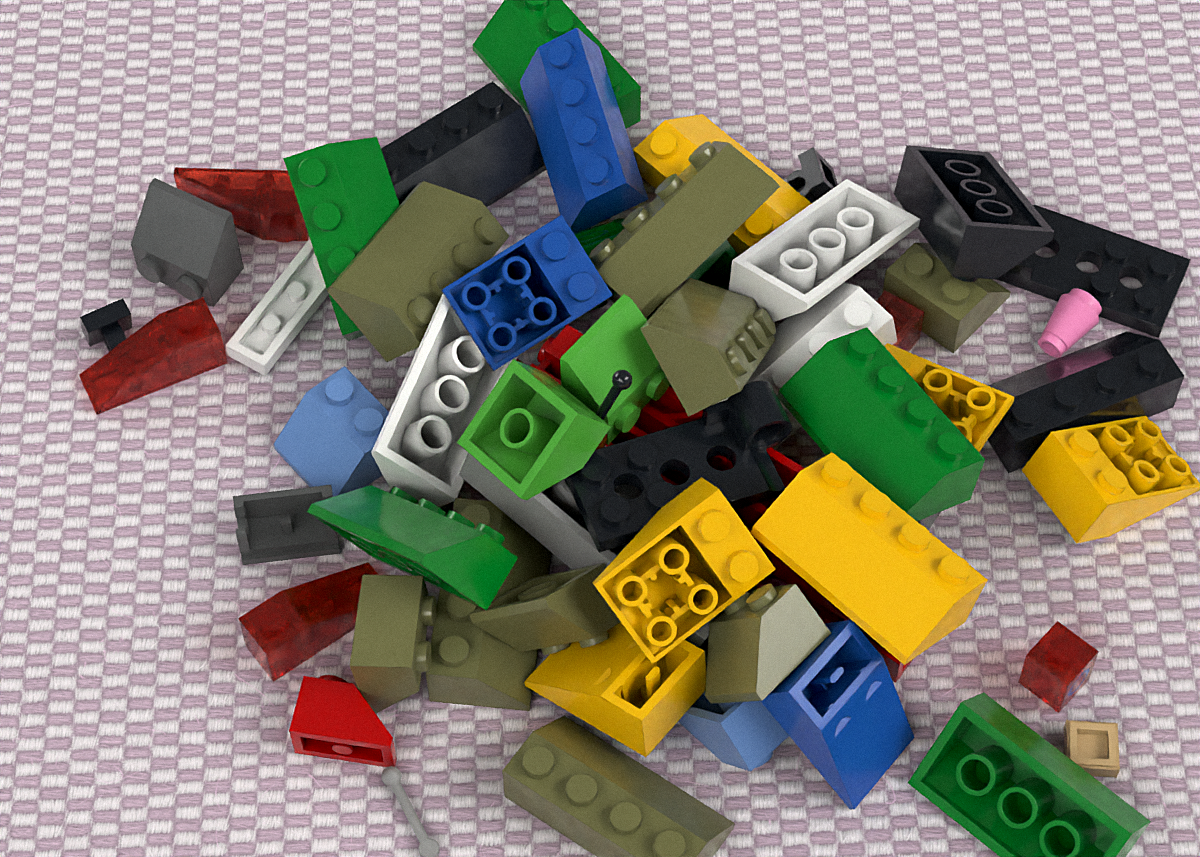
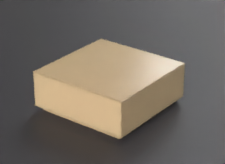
M1066 720L1063 728L1064 755L1092 776L1117 778L1120 771L1118 723Z

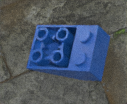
M562 215L441 290L492 371L500 368L613 296Z
M852 620L825 623L831 634L761 702L848 808L852 810L858 806L915 737L884 658Z

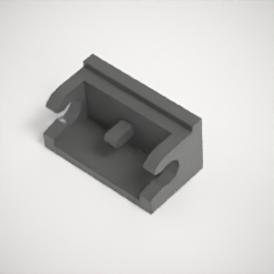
M324 485L233 496L234 511L238 524L236 536L242 564L249 565L340 554L339 534L307 512L312 503L334 497L332 486Z

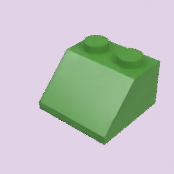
M625 294L560 358L561 386L595 414L613 386V374L618 370H627L632 375L631 386L620 392L604 418V421L611 426L607 432L606 444L608 445L620 432H628L635 425L641 410L651 399L655 401L660 399L670 385L640 329L647 322V319L634 301Z
M513 359L457 443L520 499L528 500L583 469L611 426L547 373Z

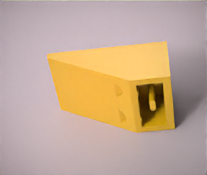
M887 343L885 348L977 451L980 452L1013 404L1014 396Z
M1147 416L1052 431L1022 469V472L1076 543L1109 537L1200 490V482L1192 474L1188 463L1176 454L1162 436L1160 428L1150 421Z
M701 477L664 505L592 584L653 665L776 569L720 489Z
M620 622L608 630L609 638L601 643L581 648L579 641L572 642L569 647L549 654L524 681L527 688L642 756L647 757L705 691V651L684 640L652 665Z

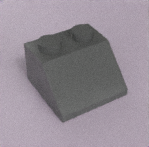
M156 178L152 180L149 184L131 242L137 270L150 282L164 283L176 289L183 297L191 301L200 300L214 307L244 269L232 213Z

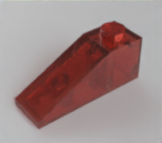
M174 168L173 175L178 189L231 212L236 228L262 240H273L282 243L308 241L309 234L287 170Z
M202 297L157 315L79 374V377L96 415L225 365L228 362L220 330Z
M369 562L282 590L238 618L247 649L273 682L355 629L362 575H378Z

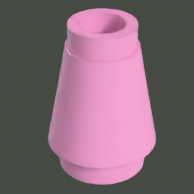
M1078 288L1071 289L1068 294H1062L1042 336L1038 340L1040 348L1050 356L1060 358L1064 352L1070 349L1099 323L1098 316L1102 311L1100 303L1091 294Z

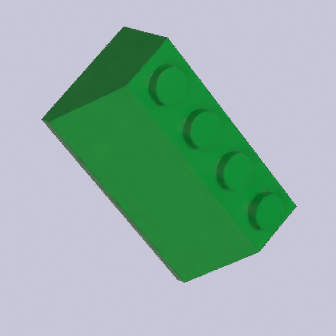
M504 0L473 43V51L529 114L520 80L537 48L578 28L600 47L625 128L627 129L641 121L640 85L562 0Z
M377 137L328 143L283 158L327 289L400 206ZM329 294L342 336L348 341L364 336Z
M867 327L828 341L778 390V399L825 455L833 452L880 492L887 495L891 501L914 520H922L971 499L985 458Z
M369 485L312 503L307 511L372 558L411 576H423L426 583L486 611L518 559L516 555L502 546L506 538L493 528L479 522L476 529H474L476 525L457 512L449 510L447 514L443 509L424 498H421L418 502L413 496L395 486L392 487L390 492Z
M984 692L960 703L908 781L909 785L999 857H1126L1151 822Z

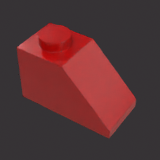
M322 675L319 678L303 676L289 729L295 753L381 767H395L397 757L393 737L354 683H348L346 680L334 675Z

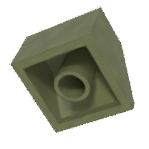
M914 243L885 271L881 303L954 353L1010 297L1011 292L993 279L978 278L975 282H965L954 278L929 243Z
M605 563L528 579L494 599L487 611L479 608L469 614L472 624L515 650L525 652L541 649L543 655L559 652L569 647L572 642L579 641L581 648L601 643L609 638L608 630L619 624L620 620L592 584L606 568Z
M362 575L350 669L358 690L375 713L419 692L421 674L430 670L431 644L430 641H426L427 626H435L437 601L435 596L428 594L423 576Z
M767 584L759 589L749 590L710 622L705 696L711 704L763 701L831 634L796 584L774 587L772 584Z

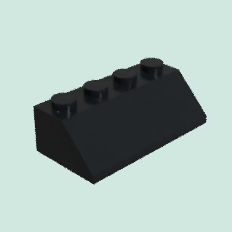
M493 81L381 148L399 204L406 199L419 183L426 181L478 199L488 207L546 170L538 140L522 107Z
M906 145L894 195L905 211L920 218L919 227L917 228L954 278L965 282H975L978 278L996 280L1052 241L1054 231L990 152Z
M1126 331L988 385L1014 396L1013 404L989 437L988 442L1007 472H1013L1027 464L1052 431L1140 416L1150 417L1173 408L1184 379V374L1159 339Z

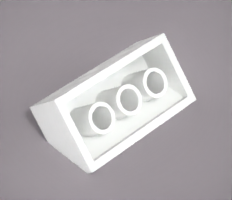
M846 179L734 258L731 265L729 291L753 298L759 310L764 308L771 316L773 322L804 312L919 227L920 218Z
M844 282L808 310L789 316L776 328V334L773 335L776 339L746 384L754 381H767L771 384L777 395L778 390L828 341L866 327L884 347L887 343L894 345L898 341L893 316L861 287ZM782 403L781 405L792 424V430L783 441L771 447L774 450L801 427Z
M444 294L440 298L371 452L390 489L395 486L413 496L418 502L421 498H424L438 507L451 503L458 497L464 483V479L459 473L468 452L457 442L511 363L509 361L495 371H492Z

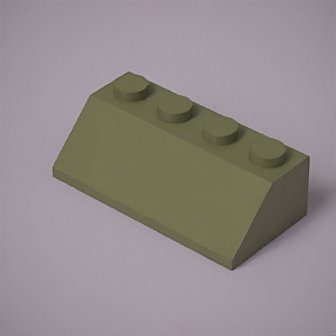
M708 141L699 146L688 158L691 164L679 176L673 174L666 178L655 190L658 196L646 208L640 206L632 211L622 222L624 229L612 241L609 238L605 239L591 251L589 258L613 294L609 298L613 303L625 294L634 301L644 317L647 318L780 187L772 177L730 143L718 141L710 143Z
M423 181L412 190L332 283L327 292L386 362L419 347L443 294L441 290L490 260L508 239L509 234L482 201Z
M692 278L680 284L640 328L688 417L740 392L776 340L773 336L776 334V328L771 316L764 308L759 310L753 298Z
M455 498L453 511L476 525L474 529L481 522L502 534L506 538L502 546L518 557L494 599L528 579L549 575L552 552L491 501ZM440 589L436 623L433 626L431 638V666L429 672H426L429 701L530 711L533 690L527 688L524 681L536 669L538 649L519 652L472 624L469 614L480 607Z
M565 715L533 731L502 770L504 795L507 799L596 857H713L735 826V823Z

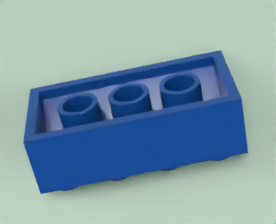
M578 28L539 46L520 80V85L560 215L564 217L575 234L649 199L600 47Z

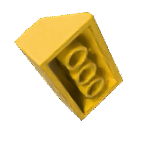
M703 114L664 120L633 149L641 177L655 189L673 174L679 176L691 164L688 161L689 156L699 146L708 141L710 143L714 141L730 143L779 184L780 187L727 238L738 255L812 204Z
M833 452L801 470L754 524L750 532L753 537L903 665L965 623L988 580L969 565L965 559L953 552L930 533L926 527L914 520L891 501L887 495L880 492Z

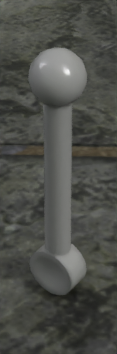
M393 766L385 768L381 779L386 786L392 788L420 843V857H439V844L436 840L428 837L400 783L402 778L400 770Z

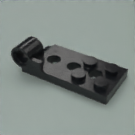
M1033 205L1054 231L1052 241L1043 247L1050 248L1056 255L1045 258L1033 253L996 280L1057 302L1062 294H1068L1073 288L1084 290L1100 303L1102 311L1099 317L1159 338L1191 259L1038 205ZM1090 262L1099 271L1086 273L1081 271L1076 264ZM1125 277L1135 278L1142 284V287L1137 289L1128 288L1120 282V279Z
M754 381L746 384L740 392L730 396L728 400L703 409L702 418L595 450L583 469L565 478L600 553L628 544L664 505L701 477L719 488L734 510L779 497L785 490V486L766 449L783 441L790 434L792 424L771 384L767 381ZM714 456H722L729 459L733 467L725 471L716 470L708 464L707 460ZM668 470H676L683 473L687 481L680 485H672L664 481L661 474ZM622 484H630L638 488L641 495L634 499H624L618 496L614 489Z

